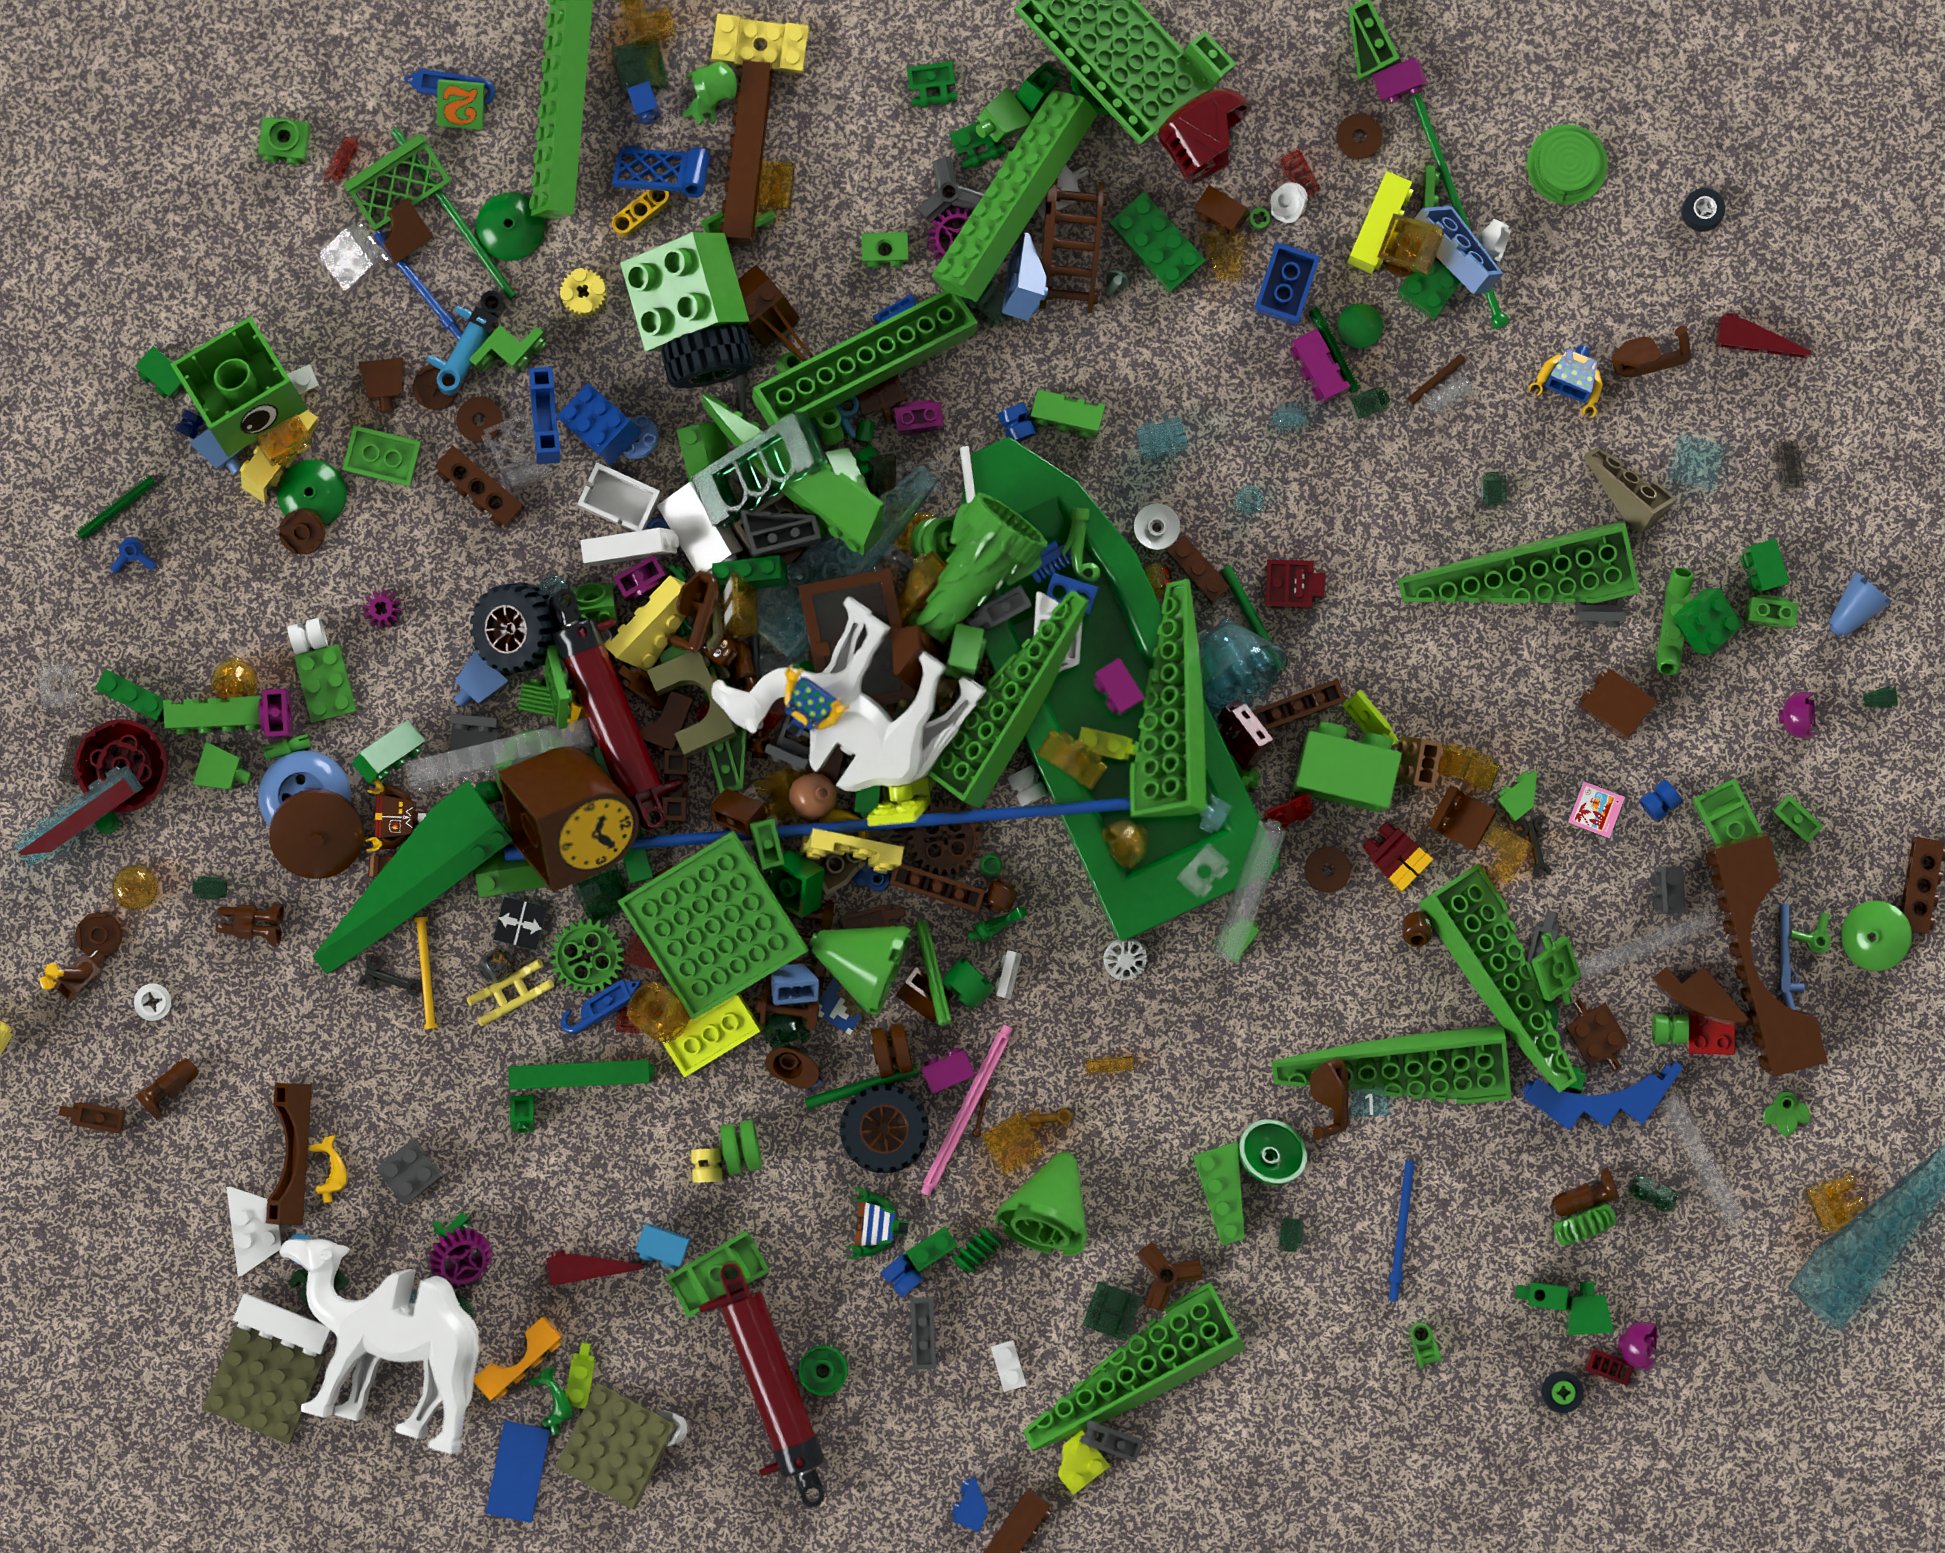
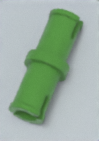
M308 733L291 739L283 738L281 742L263 746V751L268 761L291 754L292 752L311 748L312 746Z

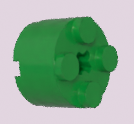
M963 957L950 968L942 980V983L955 995L960 993L958 998L972 1011L974 1008L977 1009L996 989Z

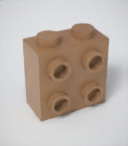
M1401 736L1397 745V752H1401L1402 755L1395 782L1434 789L1439 777L1438 766L1443 755V743Z

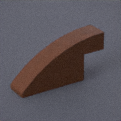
M1704 966L1682 984L1668 967H1665L1653 977L1654 982L1667 996L1696 1015L1733 1026L1748 1027L1751 1024L1746 1015Z

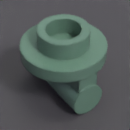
M1110 270L1106 275V280L1109 284L1104 292L1106 295L1111 296L1117 288H1126L1128 285L1126 275L1120 270Z

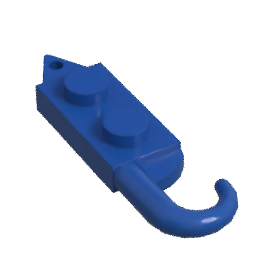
M419 69V72L404 77V80L414 87L417 93L437 96L438 80L442 79L485 83L488 97L484 100V106L490 104L495 97L493 84L484 78Z
M621 979L584 1002L581 1008L582 1020L573 1026H569L567 1023V1018L572 1013L570 1009L567 1010L561 1018L562 1029L568 1034H577L594 1023L601 1022L635 1001L634 996L642 982Z

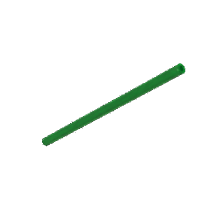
M398 127L390 132L399 146L407 142ZM417 155L415 163L423 164ZM415 166L425 181L427 168ZM430 173L428 182L438 184ZM440 188L433 194L506 297L511 300L516 296L514 290L443 190Z

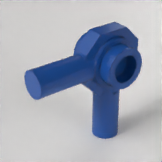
M126 537L119 545L120 556L112 564L110 570L117 574L127 561L138 560L150 570L157 563L143 553V543L135 537Z

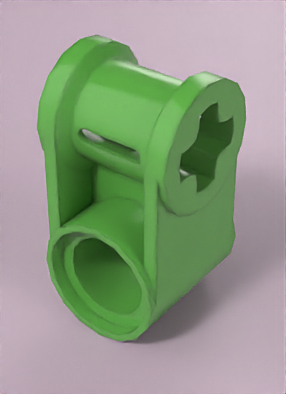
M1424 1322L1412 1324L1409 1329V1335L1419 1369L1436 1361L1441 1363L1442 1358L1430 1327ZM1419 1327L1426 1329L1427 1333L1423 1339H1416L1415 1331Z

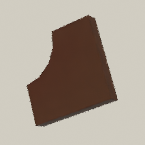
M408 198L388 211L391 219V231L382 245L393 261L398 263L433 238V235Z

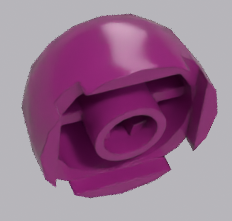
M1812 692L1793 694L1785 701L1783 710H1779V723H1784L1786 731L1796 738L1808 739L1815 737V732H1811V724L1816 726L1814 700H1809L1813 696Z
M1634 1323L1626 1329L1624 1335L1619 1336L1618 1349H1622L1624 1360L1632 1367L1643 1370L1651 1369L1654 1359L1650 1358L1653 1353V1349L1656 1350L1657 1327H1655V1323Z

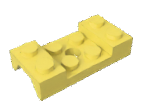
M717 14L711 60L713 63L723 62L736 66H743V61L771 62L774 71L803 74L809 25L786 23L785 25L741 19L740 16ZM759 39L767 42V47L763 51H758L754 48V43Z
M813 828L811 835L802 836L800 853H804L807 858L820 860V857H825L829 853L844 855V852L853 854L855 859L866 860L868 857L867 867L874 868V872L886 874L887 871H893V869L901 866L904 847Z

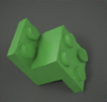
M499 325L469 360L475 368L482 372L484 369L487 371L496 361L494 357L497 355L516 373L520 370L523 372L531 364L530 358L535 353L540 354L545 349L547 337L536 326L520 343Z

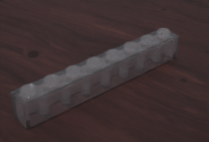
M587 718L568 722L567 728L558 729L557 725L404 762L410 789L417 790V793L431 791V786L440 784V788L454 785L453 781L462 779L463 782L476 780V775L485 773L486 777L497 775L499 769L513 766L554 748L576 747L585 752H590L589 747L595 745Z

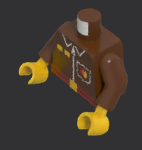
M376 780L373 782L376 785L375 790H367L370 794H376L375 836L365 840V842L371 841L373 843V848L366 849L367 852H373L378 849H395L401 846L413 833L415 825L420 824L427 814L425 811H416V802L412 801L411 796L398 786L381 783Z
M96 950L89 958L84 954L71 967H63L62 970H58L57 963L48 964L44 968L46 976L39 978L41 988L44 990L55 988L72 1003L98 977L101 971L99 967L106 961V958Z

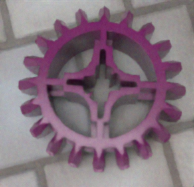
M956 208V214L954 215L948 209L946 210L948 217L945 218L943 214L938 216L941 223L936 220L932 221L933 226L937 229L929 228L928 233L934 236L928 237L927 241L928 243H935L929 247L930 252L937 251L933 255L935 260L941 256L943 259L946 254L939 242L941 232L950 239L949 249L955 240L952 235L957 237L965 224L958 229L946 226L952 222L966 223L969 218V209H965L964 214H960V208Z
M464 1226L462 1231H460L459 1228L455 1227L453 1233L446 1230L447 1236L444 1238L439 1236L440 1242L433 1243L434 1250L429 1251L431 1257L429 1265L431 1266L432 1274L446 1279L455 1289H457L459 1284L463 1288H466V1284L469 1282L474 1285L476 1278L482 1280V1272L488 1273L487 1265L491 1264L490 1257L492 1256L489 1242L485 1240L483 1234H478L474 1228L469 1230ZM476 1247V1256L472 1258V1250ZM446 1257H448V1258H449V1261H448V1264H449V1265H448L447 1268H444L445 1259H446Z

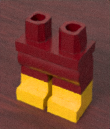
M1384 822L1377 831L1385 840L1379 845L1370 837L1362 847L1369 855L1368 859L1401 892L1417 877V874L1422 872L1433 858L1415 844L1400 828H1394L1391 824ZM1400 859H1401L1411 870H1409V869L1400 861Z

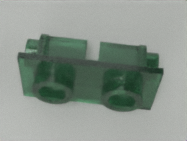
M1637 1173L1632 1181L1634 1183L1627 1190L1635 1198L1646 1200L1654 1204V1207L1658 1210L1668 1212L1675 1207L1679 1194L1675 1193L1676 1190L1661 1183L1657 1190L1654 1189L1655 1180L1644 1174L1639 1175Z

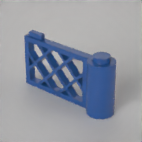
M624 146V148H619L612 185L613 188L678 191L688 197L697 198L704 193L710 154L701 147L692 148L688 152L643 150L638 149V146ZM623 157H634L636 160L627 165L623 161ZM650 158H656L658 160V162L654 163L651 166H649L645 161ZM673 159L681 160V163L675 167H672L668 162ZM641 164L645 170L636 174L632 169ZM664 166L668 171L659 175L655 170ZM627 172L632 176L628 180H619V177ZM648 174L655 178L650 182L642 180ZM674 175L678 180L677 183H667L665 179Z

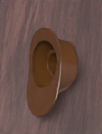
M785 1045L775 1048L766 1056V1069L777 1079L798 1088H809L818 1081V1066L796 1046Z

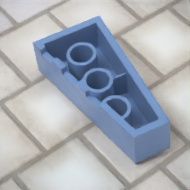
M1452 206L1422 208L1407 227L1473 294L1488 293L1503 275V272Z

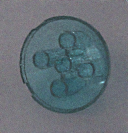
M1231 619L1223 620L1218 627L1204 632L1199 637L1201 642L1200 661L1203 698L1206 704L1214 710H1222L1223 706L1237 699L1244 705L1258 698L1279 680L1277 675L1281 669L1285 671L1288 664V657L1282 648L1242 625L1232 622Z

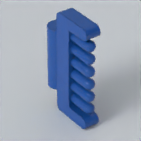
M1056 541L1048 544L1041 554L1042 564L1031 573L1035 581L1040 583L1041 578L1045 580L1046 575L1050 577L1051 572L1056 573V569L1060 571L1061 566L1065 568L1066 563L1071 564L1069 557L1071 558V548L1066 555H1062L1061 551L1065 544L1060 547Z

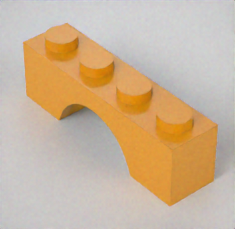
M545 1316L541 1317L525 1332L527 1351L524 1358L518 1364L511 1367H502L490 1363L474 1377L473 1382L490 1401L495 1397L497 1400H500L508 1392L506 1387L512 1382L515 1384L519 1383L526 1376L524 1371L531 1366L534 1369L544 1360L541 1356L547 1350L552 1353L561 1345L559 1340L563 1336Z

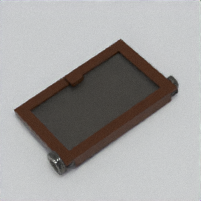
M885 564L871 566L872 571L798 585L815 673H822L831 663L835 647L841 639L849 620L848 612L843 602L850 596L870 609L874 617L891 628L875 652L871 665L863 677L861 692L881 706L894 704L895 710L909 708L916 699L915 690L897 678L893 671L891 630L903 627L891 568H886ZM865 625L858 638L855 653L862 647L868 635Z

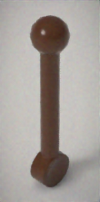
M987 1089L982 1094L983 1098L976 1127L972 1131L974 1137L981 1135V1122L987 1098L990 1097V1091Z

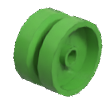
M946 516L926 519L914 528L910 547L913 557L918 564L926 569H942L948 565L946 560L957 546L950 542L955 517Z
M753 1119L740 1122L739 1137L736 1127L732 1123L720 1125L722 1153L729 1175L742 1173V1158H745L749 1171L762 1169L760 1148Z

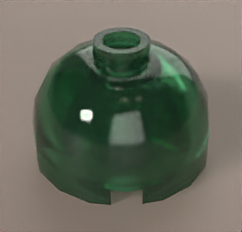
M772 1013L767 1018L764 1026L765 1043H769L770 1047L780 1048L785 1045H791L789 1042L801 1039V1044L808 1041L812 1034L811 1030L806 1029L807 1020L800 1016Z

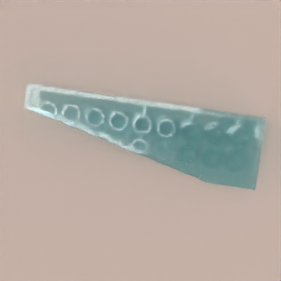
M923 465L919 466L899 481L898 485L889 492L886 491L880 495L881 498L879 500L883 502L882 538L864 556L858 552H853L843 540L837 539L829 533L821 539L819 544L812 549L809 548L803 553V556L787 565L788 586L759 589L738 616L792 662L796 663L810 647L798 585L873 571L884 557L883 554L889 545H893L940 479ZM860 586L812 595L820 634L843 608V602L846 598L852 597Z
M1945 1144L1815 1249L1787 1286L1815 1316L1830 1328L1839 1331L1843 1329L1945 1193Z

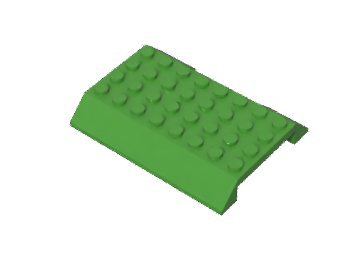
M1024 0L1014 8V11L1139 145L1147 143L1156 137L1160 126L1172 113L1189 100L1212 90L1236 66V63L1206 31L1189 43L1184 51L1137 0Z

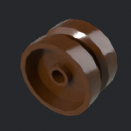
M903 1022L890 1026L891 1040L887 1039L886 1031L883 1027L870 1029L873 1040V1054L882 1079L894 1076L893 1061H897L898 1069L902 1074L914 1072Z

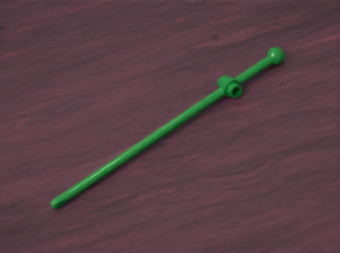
M1420 93L1412 95V100L1451 205L1470 229ZM1491 288L1488 293H1485L1493 315L1491 317V325L1498 330L1508 326L1509 318L1505 313L1501 312L1493 288Z

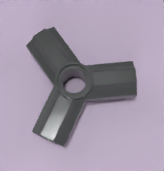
M944 157L932 161L938 190L917 208L920 215L931 224L933 220H936L951 205L962 209H969V211L973 212L984 193L957 184L952 157ZM950 188L956 194L952 198H946L943 196L944 190Z

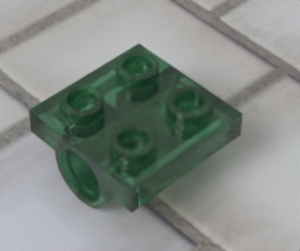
M1098 1281L1082 1325L1126 1342L1142 1297Z

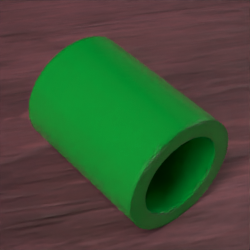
M860 419L855 440L871 444L875 422Z

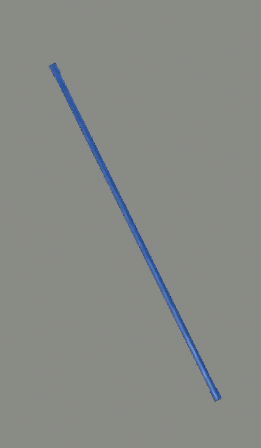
M1130 798L923 814L915 822L868 826V819L776 826L778 838L809 836L813 828L834 833L1120 811L1131 810ZM733 830L638 837L635 839L630 850L709 844ZM734 831L740 841L753 840V837H748ZM515 846L505 847L504 855L506 861L525 860Z

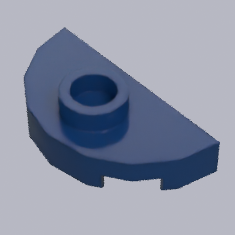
M910 294L872 317L879 324L917 305L913 294Z

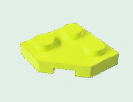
M1083 1430L1063 1444L1062 1464L1059 1466L1058 1476L1073 1495L1110 1467L1098 1449L1080 1442L1082 1435L1085 1436Z

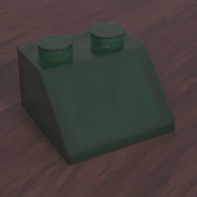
M658 41L632 42L612 48L626 98L630 97L627 88L648 81L652 91L670 86Z

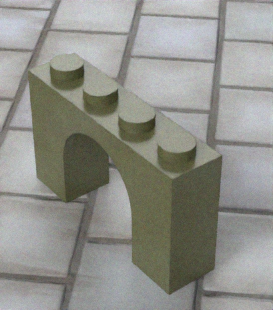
M688 652L647 670L658 696L684 685L698 686L709 695L710 707L704 719L695 725L674 733L685 759L737 737L735 730L738 729V725L728 717L723 708L712 698V686L717 678L715 674L710 675L707 667L711 666L708 657L700 652Z

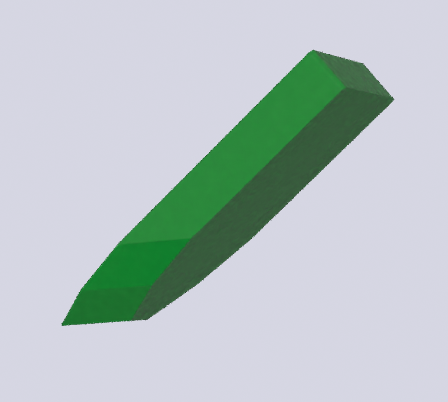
M1009 436L970 454L975 496L977 493H983L1002 502L1034 526L1048 544L1056 541L1059 547L1064 545L1068 539L1072 520L1070 519L1071 508L1090 509L1089 520H1087L1082 565L1094 563L1100 570L1098 580L1089 584L1098 587L1089 616L1084 615L1082 619L1079 664L1058 673L1040 710L1023 738L1053 804L1130 798L1131 763L1135 762L1136 756L1129 755V760H1118L1077 751L1076 749L1081 727L1126 736L1133 739L1132 745L1139 742L1141 732L1139 723L1145 711L1143 702L1120 717L1117 712L1112 714L1106 704L1107 696L1105 693L1100 694L1093 684L1096 672L1120 658L1145 697L1149 672L1154 666L1155 658H1153L1154 648H1157L1159 635L1157 634L1158 626L1161 625L1164 615L1161 613L1162 608L1136 552L1080 483ZM963 483L961 504H966V492ZM1072 560L1071 564L1066 563L1065 568L1061 566L1060 571L1056 569V574L1080 581L1074 573ZM1088 568L1083 573L1087 577H1092L1093 570ZM1052 572L1050 577L1046 575L1045 580L1041 578L1040 583L1035 581L1032 574L1011 586L1004 582L999 590H993L982 605L984 606L1020 585L1032 604V607L1003 622V624L1001 623L986 631L984 629L982 638L987 639L984 652L994 675L1013 654L1017 655L1023 649L1021 645L1027 639L1031 640L1033 638L1037 592H1042L1046 595L1053 575ZM1057 587L1052 591V594L1056 599H1062L1065 597L1066 592L1063 588ZM977 606L971 612L972 620L977 617L975 612L982 606ZM1204 698L1206 812L1156 817H1131V810L1059 815L1111 930L1119 941H1126L1266 877L1280 867V861Z

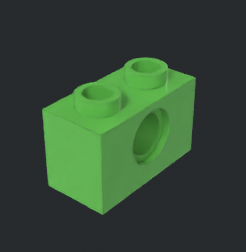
M908 232L861 233L862 263L867 265V268H881V264H890L892 268L904 267L905 263H909ZM882 246H889L892 249L888 256H882L879 253V249Z

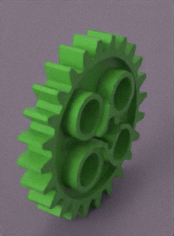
M592 917L588 919L586 924L583 918L579 919L578 925L571 921V929L563 926L564 935L557 933L555 936L559 939V942L553 941L551 945L556 947V950L549 952V954L555 956V959L551 960L550 964H557L553 973H561L558 981L565 978L567 980L565 987H568L571 983L574 984L573 991H576L579 986L582 987L584 994L587 992L588 987L591 988L592 993L596 992L597 986L604 990V982L612 985L611 976L614 978L620 976L615 970H622L624 968L623 965L619 964V961L626 959V957L619 955L620 952L625 950V947H618L622 938H614L617 930L610 933L608 931L610 924H607L604 928L601 927V919L596 924H593ZM588 935H596L599 939L598 945H590L587 941ZM568 944H574L577 947V955L572 956L567 953L566 947ZM601 946H606L605 950L594 954L590 958L591 961L585 958L578 963L569 965V961L581 957L585 953L584 950L590 953ZM598 956H606L609 960L608 966H600L597 962ZM578 965H584L587 968V976L581 977L577 974L576 968Z

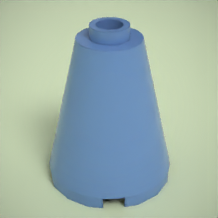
M1856 571L1828 621L1832 624L1829 629L1839 637L1842 634L1848 636L1886 608L1892 601Z

